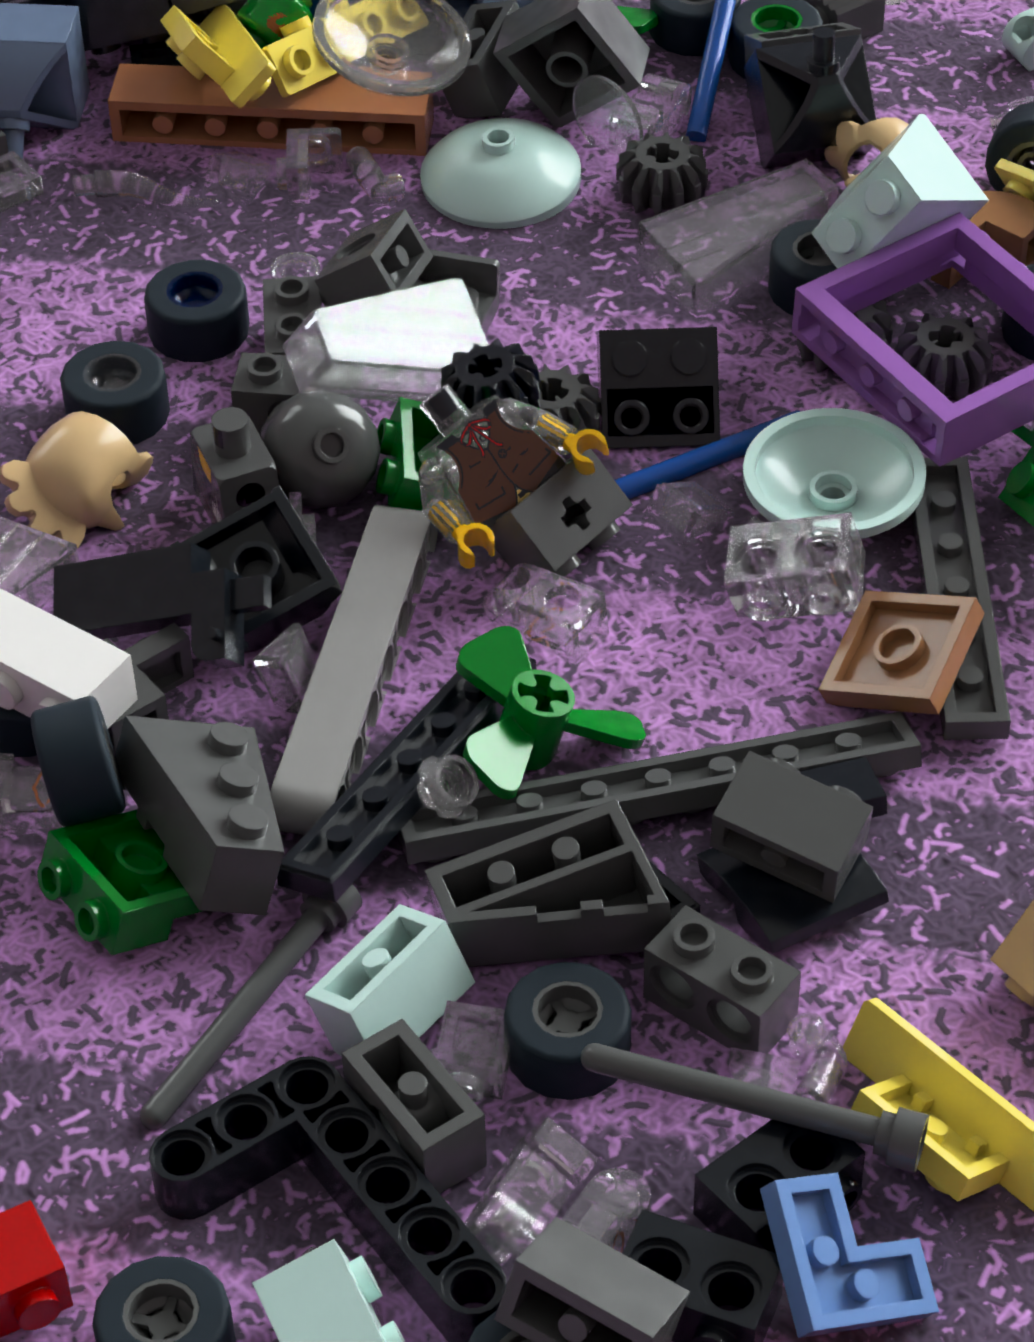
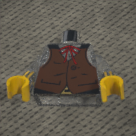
M446 384L419 405L440 432L438 436L418 452L422 463L418 471L422 512L449 543L458 545V561L465 569L475 567V556L469 548L471 546L484 547L488 555L491 557L495 555L494 534L490 527L496 523L495 520L513 509L532 491L563 468L568 462L562 455L571 453L575 468L584 475H591L595 472L594 463L582 455L584 451L597 449L603 455H609L605 436L595 429L578 431L576 427L554 414L511 397L501 399L494 395L481 400L468 410L450 385Z

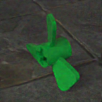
M510 626L494 628L466 643L459 652L456 661L458 674L504 707L499 721L470 735L463 750V757L467 767L497 797L506 800L513 799L517 795L525 770L542 769L553 760L564 732L626 749H638L643 745L646 733L642 722L636 716L615 710L573 709L575 695L571 686L554 673L545 670H532L523 637L516 628Z

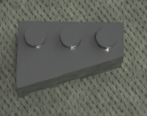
M125 715L115 753L123 790H127L137 804L138 809L135 817L143 829H154L164 843L165 848L162 857L197 908L201 911L266 915L285 851L255 728L243 727L231 722L212 724Z
M617 799L424 870L434 917L446 921L468 968L643 952L644 948L672 920L670 902Z

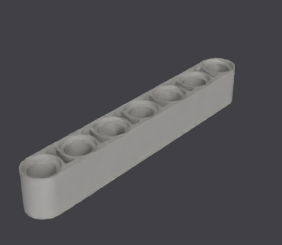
M376 504L370 513L270 791L280 832L305 835L352 785L350 783L352 774H359L371 740V737L366 736L368 727H375L387 691H382L381 688L384 681H391L402 648L397 646L399 636L406 637L417 604L412 603L413 594H420L431 561L426 560L428 551L434 552L436 548L438 518L433 512Z

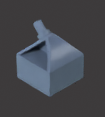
M0 3V130L6 134L10 160H23L24 134L30 133V128L74 130L79 126L90 92L78 6Z

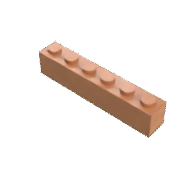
M119 63L108 98L113 141L426 156L434 121L433 82L430 77L336 73L288 97H282L271 75V83L267 90L258 99L248 101L239 109L230 101L221 86L207 74L199 80L184 66Z

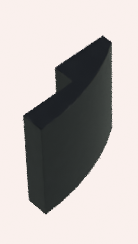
M714 848L697 854L701 875L711 886L734 903L737 921L740 926L772 954L889 902L887 889L861 853L833 903Z

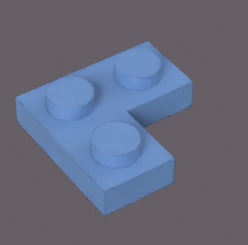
M838 1172L774 1180L760 1188L798 1338L927 1318L939 1312L919 1238L857 1246Z

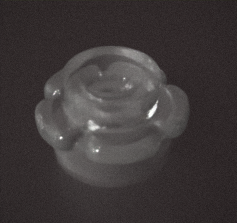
M444 755L440 759L430 756L418 768L417 772L420 777L417 784L418 796L426 808L436 811L437 815L441 818L454 819L459 817L463 813V807H468L478 795L479 780L477 773L470 762L459 755Z

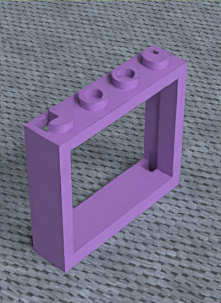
M960 212L795 288L791 332L889 422L906 432L915 441L920 450L939 467L1034 420V363L953 403L853 313L953 267L1034 336V273Z

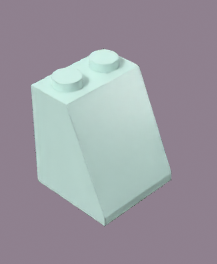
M919 114L844 189L811 234L838 269L959 212L970 220L989 199L926 115Z

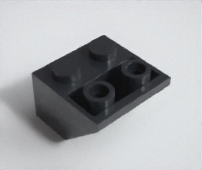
M717 327L599 330L597 335L598 390L599 397L601 398V433L605 436L608 449L704 446L720 440Z

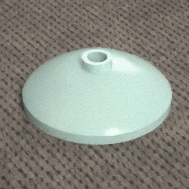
M517 118L485 119L453 130L429 150L420 170L421 188L427 201L437 211L452 220L481 228H517L544 221L561 212L572 202L580 188L581 163L571 143L562 135L542 124Z
M819 408L785 416L764 428L753 439L746 451L743 462L744 488L749 500L758 512L773 524L790 533L818 541H855L890 530L914 512L925 490L926 464L921 450L915 441L893 423L873 414L852 409Z

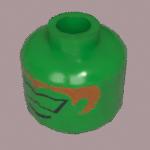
M247 0L236 15L261 49L284 38L280 28L308 15L312 24H314V17L310 11V8L313 6L311 0Z

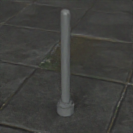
M353 884L336 902L302 893L303 903L300 906L302 914L142 1107L140 1120L146 1128L157 1130L168 1122L323 932H332L336 926L343 928L347 925L362 906L361 895Z
M599 1043L588 1044L581 1052V1063L590 1072L873 1146V1154L886 1157L885 1164L914 1173L918 1168L926 1139L929 1114L899 1107L897 1114L883 1110L881 1117Z

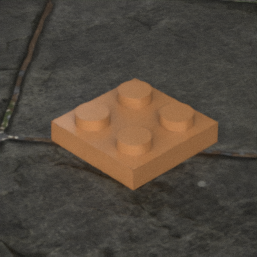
M865 590L818 690L826 703L835 706L939 715L985 613L976 597Z

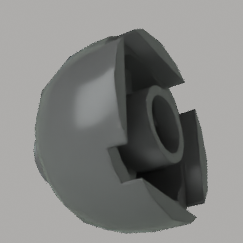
M323 389L297 393L277 405L261 427L260 437L275 462L279 485L293 506L311 510L342 506L360 495L376 473L380 455L377 428L366 410L346 395Z

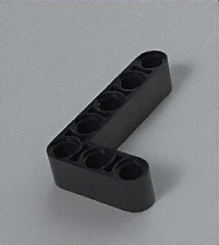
M307 1056L286 1062L166 1130L154 1140L150 1148L149 1163L155 1197L160 1209L170 1217L190 1220L204 1216L290 1165L302 1160L448 1342H468L475 1328L498 1310L507 1285L506 1276L500 1265L335 1067L324 1059ZM346 1151H355L352 1153H343ZM387 1200H396L394 1203H381ZM426 1251H439V1252H440V1253L435 1254V1255H424V1254H421V1253L426 1252ZM474 1302L485 1304L484 1306H481L479 1308H467L462 1306L467 1303Z

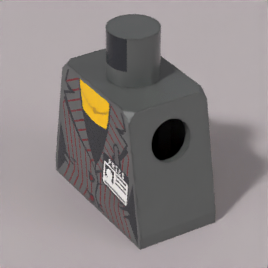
M236 407L222 408L213 414L211 423L195 427L190 432L193 488L213 525L244 508V506L239 505L236 501L237 493L243 486L246 504L263 498L272 493L271 489L279 486L275 462L252 420L244 410Z

